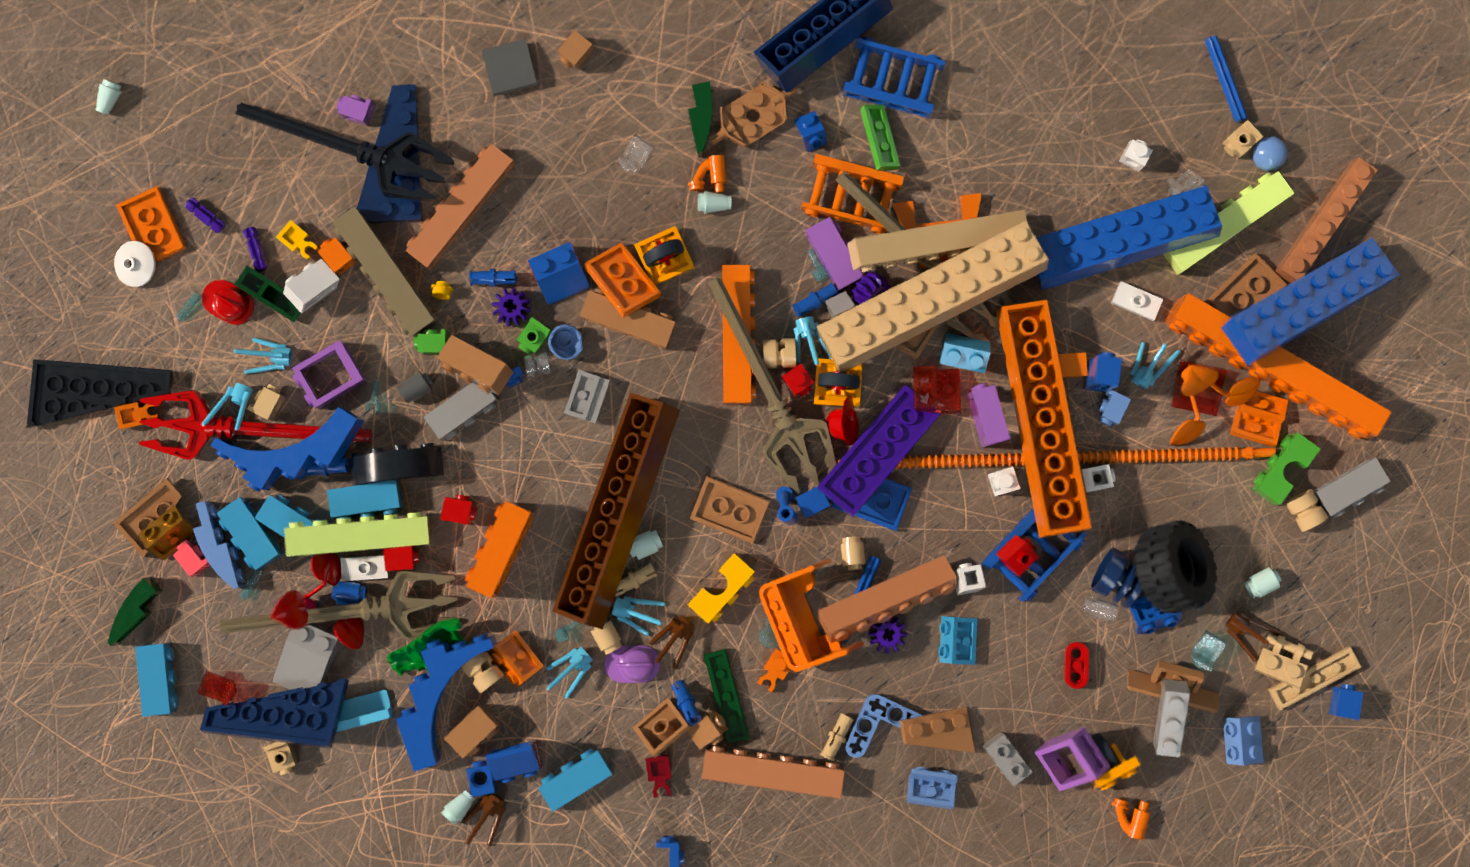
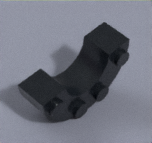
M434 443L421 444L420 448L408 449L407 445L393 446L392 451H384V448L370 449V454L357 452L352 453V457L349 458L352 486L444 475L441 448L434 447Z

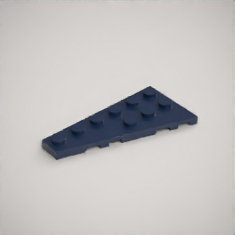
M415 84L392 85L375 143L377 148H385L387 144L407 132L414 133L419 137L417 86ZM411 149L405 158L420 167L419 150ZM373 165L369 166L357 206L369 223L422 221V201L383 196L378 184L377 171ZM397 175L393 185L416 191L421 188V177Z
M343 678L338 679L337 682L328 684L324 682L314 687H301L268 694L267 697H254L243 702H230L207 707L200 731L203 733L332 748L349 680Z

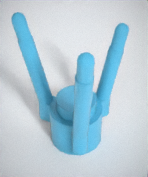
M813 316L796 320L797 327L793 329L795 334L796 362H801V335L802 339H808L814 363L819 365L812 338L815 336V333L829 359H831L819 336L818 322H814Z
M252 338L253 342L276 349H271V352L234 349L236 354L270 357L271 363H275L274 365L245 370V374L276 369L285 370V366L291 365L292 349L287 348L286 344H277L263 339Z
M1142 342L1134 368L1130 373L1133 376L1131 381L1144 389H1148L1149 385L1153 386L1156 379L1168 368L1181 351L1177 350L1154 374L1152 370L1162 356L1167 344L1164 343L1148 368L1142 365L1141 369H1139L1145 348V342Z
M236 383L234 388L229 386L225 395L207 415L202 425L206 426L231 396V402L241 406L235 430H239L253 389L240 383Z
M625 596L624 599L617 598L612 615L617 616L618 621L626 623L646 636H649L650 633L629 620L631 616L657 625L662 624L660 620L634 611L635 606L631 603L665 606V602L635 599Z
M582 647L577 650L575 648L572 649L568 654L546 667V670H550L570 659L569 662L571 663L547 686V690H551L574 668L578 671L581 669L565 694V698H569L584 674L592 667L590 663L593 659Z

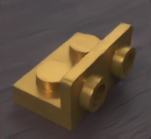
M173 505L140 532L139 537L148 551L161 560H165L177 550V547L182 542L189 540L195 535L193 528H196V525L182 516L179 509Z

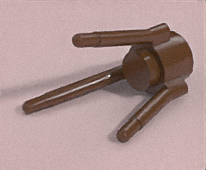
M1236 611L1225 624L1229 628L1227 633L1233 636L1248 656L1256 662V656L1240 638L1238 633L1243 635L1247 631L1265 645H1268L1269 641L1251 629V624L1249 623L1276 635L1283 636V633L1247 616L1243 612L1240 614Z
M679 615L677 620L673 618L649 642L650 645H653L669 630L674 634L655 662L659 663L678 637L683 639L685 636L673 665V669H677L689 639L694 634L691 631L694 625L681 615Z
M490 793L488 796L484 795L482 800L462 820L464 824L481 808L484 811V814L465 842L467 845L470 844L489 815L494 817L497 814L487 842V846H491L500 819L506 810L503 807L506 802L494 793Z

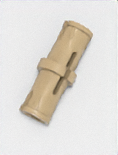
M649 563L635 572H628V576L620 579L615 596L619 597L633 588L638 589L640 584L656 577L657 573L652 564Z
M840 713L833 731L828 733L830 737L820 755L834 761L841 744L846 741L845 736L854 719Z

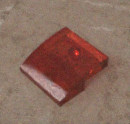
M1180 359L1171 407L1194 412L1190 396H1185L1181 391L1184 383L1181 377L1182 372L1189 365L1215 369L1218 372V378L1214 384L1222 389L1227 370ZM1209 386L1204 391L1194 395L1199 413L1217 416L1222 395Z
M936 366L913 367L914 410L939 414H961L960 369L937 370Z

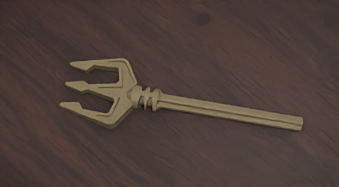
M845 170L837 177L835 181L890 233L906 230ZM926 258L918 259L927 269L942 263L938 259L926 262ZM1005 291L998 294L1003 300L1002 307L1014 305ZM983 302L970 308V310L985 318L988 326L1000 332L997 317L989 313ZM957 315L943 322L946 326L966 337L988 341L983 333L973 334L957 319Z
M718 276L709 281L708 284L768 400L767 410L774 412L771 418H777L775 422L776 428L765 444L763 454L796 494H800L796 476L786 473L776 453L785 444L790 445L804 463L805 472L816 484H819L816 467L810 463L803 438L808 433L816 431L819 433L827 451L824 461L832 470L836 465L828 426L822 419L796 417L795 414L789 413L792 407H786L787 397L784 398L780 395L721 277Z
M399 570L386 596H381V601H376L375 597H373V601L368 602L367 598H363L358 604L308 609L309 618L307 624L358 617L369 621L370 616H374L375 620H377L378 615H382L384 619L389 618L391 624L404 639L413 640L434 624L411 627L407 618L409 613L432 605L442 607L457 601L458 598L446 595H438L435 598L406 596V583L408 581L432 579L440 585L455 580V576L414 570ZM271 614L220 620L221 634L283 627L285 625L271 619ZM441 616L438 622L453 619L454 617Z

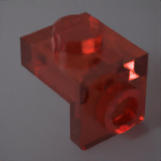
M207 670L197 690L198 694L220 701L225 706L228 705L229 700L232 701L237 692L236 684L232 679Z

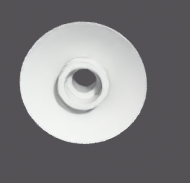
M129 241L118 249L114 260V267L118 278L124 284L131 287H139L151 280L155 272L156 262L152 250L146 244L139 241Z

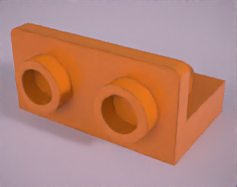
M516 630L490 650L493 662L503 668L506 672L507 680L511 684H515L516 687H519L544 667Z

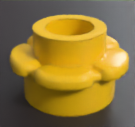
M437 281L436 285H431L433 297L442 300L450 299L453 288L450 287L448 282Z

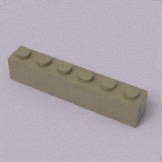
M354 206L332 222L336 227L333 229L334 233L341 241L343 239L349 246L346 250L354 260L357 258L362 264L359 267L367 279L371 277L375 283L372 286L379 297H385L388 302L386 304L387 309L393 316L397 314L401 320L399 326L406 335L409 333L411 336L420 334L437 322L359 208Z

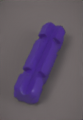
M194 197L186 201L185 208L191 213L195 212L194 215L207 226H211L215 233L223 231L226 225L225 222L220 218L216 219V215L203 204L199 205L200 202Z
M255 227L244 229V236L248 240L247 245L251 258L254 260L255 270H266L268 265L267 261L263 258L265 255L260 239L257 238V229Z

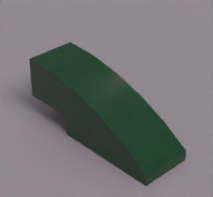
M710 81L692 85L696 107L688 109L698 158L703 157L711 132L713 113Z
M248 265L245 266L234 285L292 322H295L301 313L283 294L284 289Z
M150 577L143 578L132 589L121 605L109 634L107 643L110 646L119 645L152 614L146 606L163 590Z

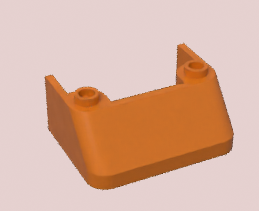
M829 558L768 582L759 590L760 600L785 662L791 670L796 672L849 654L864 645L863 641L843 647L842 643L838 641L830 643L826 634L821 636L804 593L813 589L815 585V577L812 571L831 563Z

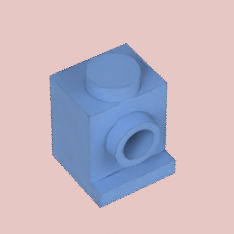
M1109 390L1104 394L1108 398H1104L1098 408V411L1101 412L1098 422L1111 427L1120 423L1131 399L1113 390Z

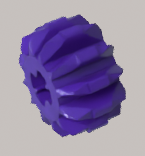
M869 272L866 276L862 275L861 280L856 282L857 286L852 290L854 293L852 299L857 305H860L890 290L891 285L881 274Z
M505 288L503 289L505 296L495 295L500 301L492 302V306L499 309L494 310L492 313L494 316H499V323H503L506 320L507 327L512 325V320H514L516 326H519L518 318L521 317L524 321L528 319L523 312H531L529 307H524L530 303V300L523 299L525 296L523 291L517 295V289L512 288L511 294H509ZM510 302H513L517 307L516 310L512 309V313L506 308L508 304L510 305Z
M895 617L892 623L890 619L887 622L880 623L879 626L876 624L871 625V627L876 629V632L869 631L868 635L876 636V638L872 639L870 644L874 645L879 642L876 647L878 652L882 650L883 646H885V654L890 653V646H892L895 652H898L896 643L898 642L902 646L905 645V642L900 640V637H907L908 633L900 632V630L906 627L904 623L896 626L899 622L898 617ZM885 628H888L889 631L893 630L894 633L891 634L892 639L882 638V635L885 634Z

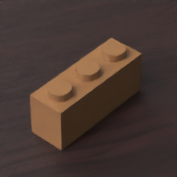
M453 335L450 336L436 357L442 363L441 368L452 375L456 372L460 375V379L468 384L472 382L478 384L477 387L487 394L493 392L499 395L513 374V371L506 363Z

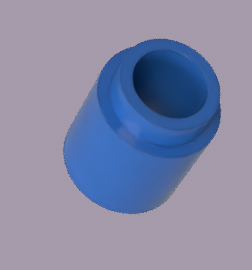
M338 581L337 586L333 585L332 599H336V604H358L367 596V586L361 585V583Z

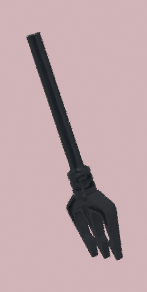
M240 103L236 107V115L355 156L360 164L373 165L377 171L379 188L383 196L387 198L437 201L436 196L423 188L411 191L393 185L397 175L421 177L428 182L446 183L445 179L432 169H423L406 159L405 156L411 149H417L433 155L436 163L455 164L452 158L411 132L398 137L387 144L385 148H377L376 144L370 145L367 141L359 144L244 103Z

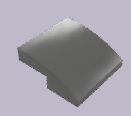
M526 39L482 50L494 97L538 85Z

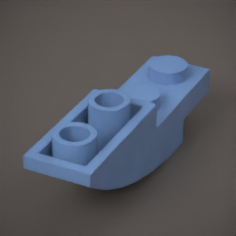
M209 501L196 503L202 526L193 528L202 553L214 571L233 589L243 588L245 575L243 570L239 569L237 563L239 559L238 550L232 543H222L224 534L216 522L218 514L215 505H212Z

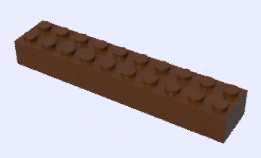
M633 393L629 394L552 612L584 625L603 630L680 409L664 402Z

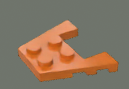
M981 193L960 196L962 219L916 224L913 201L893 203L892 209L896 213L900 224L906 230L977 218ZM947 254L940 255L938 260L943 263L951 258H947ZM920 261L918 262L922 270L927 269Z

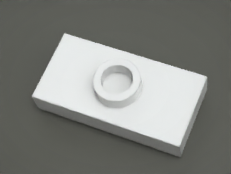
M1121 281L1111 303L1154 321L1163 299Z
M384 555L340 558L342 581L389 578V571H385Z

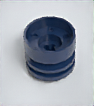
M1112 547L1100 563L1093 577L1090 589L1104 597L1114 590L1112 601L1118 603L1121 600L1120 605L1127 609L1142 592L1139 586L1140 581L1136 577L1135 571L1137 569L1136 565H1134V559L1126 566L1128 555Z

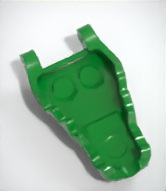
M453 618L440 621L429 627L405 647L389 653L387 661L392 669L399 676H402L408 670L417 669L419 672L423 669L427 670L421 651L427 647V643L440 639V642L448 640L450 649H452L451 645L464 641L458 632L462 627L460 619Z

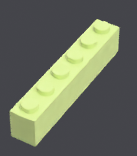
M1279 171L1273 175L1268 172L1258 179L1260 183L1258 186L1253 188L1250 185L1239 193L1242 196L1236 201L1231 198L1221 205L1223 210L1218 213L1222 224L1220 237L1163 254L1177 275L1294 194Z
M421 512L407 513L408 518L398 519V514L384 515V520L375 521L374 516L360 517L361 522L351 523V518L337 519V524L327 525V520L313 521V526L305 527L303 522L289 523V528H284L286 556L429 544L427 516L422 517Z

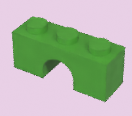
M1300 433L1288 434L1280 443V446H1282L1277 454L1274 453L1268 459L1267 464L1269 466L1264 472L1261 471L1253 481L1255 485L1252 490L1273 505H1281L1294 487L1284 478L1283 471L1285 466L1290 462L1300 469L1307 468L1320 451L1319 447Z

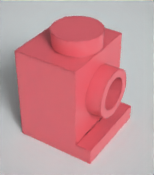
M189 540L182 542L177 547L178 551L173 554L190 577L199 575L210 566L200 546L190 543Z

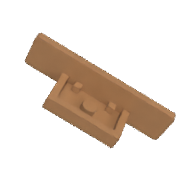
M1160 660L1152 675L1134 670L1128 671L1127 689L1160 698L1163 679L1187 681L1190 692L1188 706L1217 713L1219 709V694L1200 688L1204 680V672Z

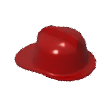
M215 280L210 282L203 290L202 304L204 308L226 323L232 325L242 324L252 316L254 302L251 296L234 284L225 280Z
M849 395L846 397L842 408L831 411L828 414L827 423L830 433L834 438L845 440L848 445H853L858 437L859 424L853 399Z

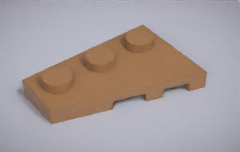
M166 478L113 522V524L140 555L145 558L149 551L139 537V533L173 505L177 506L183 494L169 478Z
M959 707L899 720L903 744L975 753L967 707Z

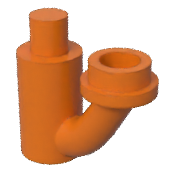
M713 155L699 166L692 182L688 183L690 191L704 190L705 182L701 180L705 173L710 170L711 185H715V193H724V184L727 183L725 156Z
M1115 798L1111 805L1116 808L1121 828L1128 836L1144 840L1151 814L1148 812L1150 803L1141 800L1139 808L1134 809L1130 823L1124 809H1129L1128 801Z

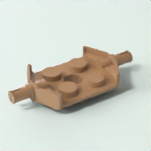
M761 81L759 86L727 106L720 107L721 128L718 132L709 136V140L713 145L725 138V140L729 139L743 148L749 146L787 122L785 102H787L789 97L798 93L797 88L794 87L788 93H785ZM750 111H756L759 113L760 118L756 122H750L747 119V114Z

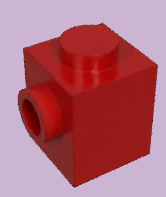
M799 364L782 376L783 382L793 397L797 395L803 397L812 391L811 386L814 384V381L802 364Z
M456 494L455 499L444 497L440 520L471 525V521H475L477 515V507H474L475 502H470V497L458 494Z
M1017 535L996 553L1005 566L1018 577L1039 558L1033 551L1036 547L1027 538L1022 540Z
M415 546L383 548L385 571L415 569L416 564H419V551L415 550Z

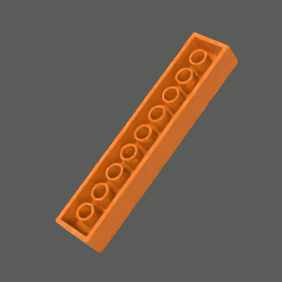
M1190 293L1176 301L1164 322L1169 325L1168 328L1177 334L1182 332L1189 337L1188 340L1198 346L1202 344L1209 348L1208 352L1219 358L1222 356L1229 360L1228 364L1232 367L1245 369L1249 372L1248 375L1250 377L1267 382L1269 384L1268 387L1278 393L1282 391L1289 395L1288 399L1290 401L1308 406L1309 412L1317 416H1325L1329 419L1328 423L1337 428L1342 426L1348 430V434L1353 438L1360 440L1361 438L1379 435L1391 414V411L1282 347L1248 366L1221 328L1231 317Z
M1042 300L1003 306L996 314L1039 538L1091 529L1048 301Z

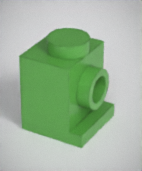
M531 317L529 323L516 339L520 343L518 347L529 355L531 352L537 355L548 340L551 330ZM535 333L536 339L529 341V334Z
M441 329V334H438V330H424V334L414 335V349H418V353L421 355H438L449 339V332L446 329Z

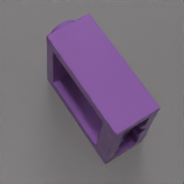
M341 340L292 368L295 373L293 379L299 387L303 386L307 393L304 395L310 407L314 406L317 409L327 406L367 382L345 342ZM336 352L352 380L318 398L303 371Z
M983 383L971 388L972 392L967 394V398L982 448L1009 440V432L995 385L988 386V383Z
M1085 727L1047 740L1035 751L1059 791L1096 780L1110 767ZM1069 746L1085 772L1073 776L1057 750Z

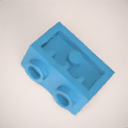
M942 616L940 646L938 650L941 663L975 665L978 618Z

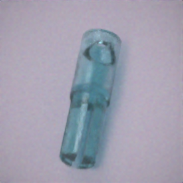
M194 292L178 312L176 318H179V321H183L202 297Z
M256 570L239 594L240 598L248 599L263 575L262 571Z

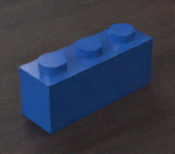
M1102 352L1101 355H1097L1087 361L1088 376L1084 377L1082 389L1107 392L1118 387L1122 358H1115L1116 354Z

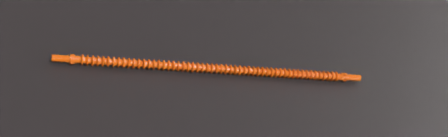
M1237 446L1234 449L1231 447L1227 449L1221 447L1220 450L1217 447L1214 450L1211 447H1208L1207 450L1204 447L1200 450L1198 448H1194V450L1191 448L1187 450L1181 448L1180 451L1177 448L1174 451L1171 448H1168L1167 451L1162 448L1161 451H1158V449H1154V451L1148 449L1147 452L1144 449H1141V452H1138L1137 449L1134 452L1130 449L1125 452L1122 449L1121 452H1118V450L1114 452L1108 450L1107 453L1104 450H1101V453H1098L1097 450L1094 453H1091L1090 450L1087 453L1084 451L1078 453L1077 451L1078 461L1082 465L1085 462H1088V464L1092 462L1098 464L1099 461L1102 464L1105 461H1108V464H1111L1112 461L1115 464L1118 461H1121L1123 464L1125 461H1128V463L1132 461L1138 463L1139 460L1142 463L1145 460H1148L1149 463L1152 460L1155 463L1159 460L1161 462H1165V460H1168V462L1172 460L1178 462L1179 459L1182 462L1185 459L1189 462L1194 459L1197 462L1199 459L1201 461H1205V459L1211 461L1212 458L1215 461H1218L1219 458L1222 461L1225 458L1229 461L1234 458L1237 461L1239 458L1249 460L1255 457H1272L1276 450L1275 448L1253 449V447L1238 449ZM1010 452L1008 455L1001 453L1000 456L997 453L994 456H991V453H988V456H985L984 453L978 456L975 453L974 456H971V454H968V456L961 454L959 457L955 454L954 457H951V454H948V457H945L942 454L941 457H938L936 454L934 457L922 455L921 458H918L915 455L914 458H911V455H909L895 469L897 470L898 467L902 469L908 467V469H911L912 466L915 469H918V466H921L922 469L925 466H928L929 469L935 466L937 469L938 466L945 468L946 465L948 468H951L952 465H955V468H958V465H961L962 468L968 465L971 468L972 465H975V467H978V465L985 467L986 464L988 467H991L992 464H995V467H998V464H1001L1002 467L1008 464L1010 467L1012 464H1015V466H1018V464L1025 466L1023 452L1021 455H1018L1017 452L1014 455H1011Z

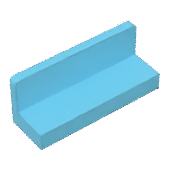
M382 690L344 700L336 732L393 717L394 714L388 691Z

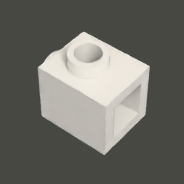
M972 563L962 564L954 571L957 577V596L979 592L986 587L981 564L972 566Z

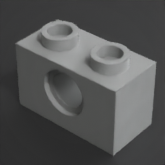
M998 733L982 745L1011 785H1017L1032 773L1003 733Z

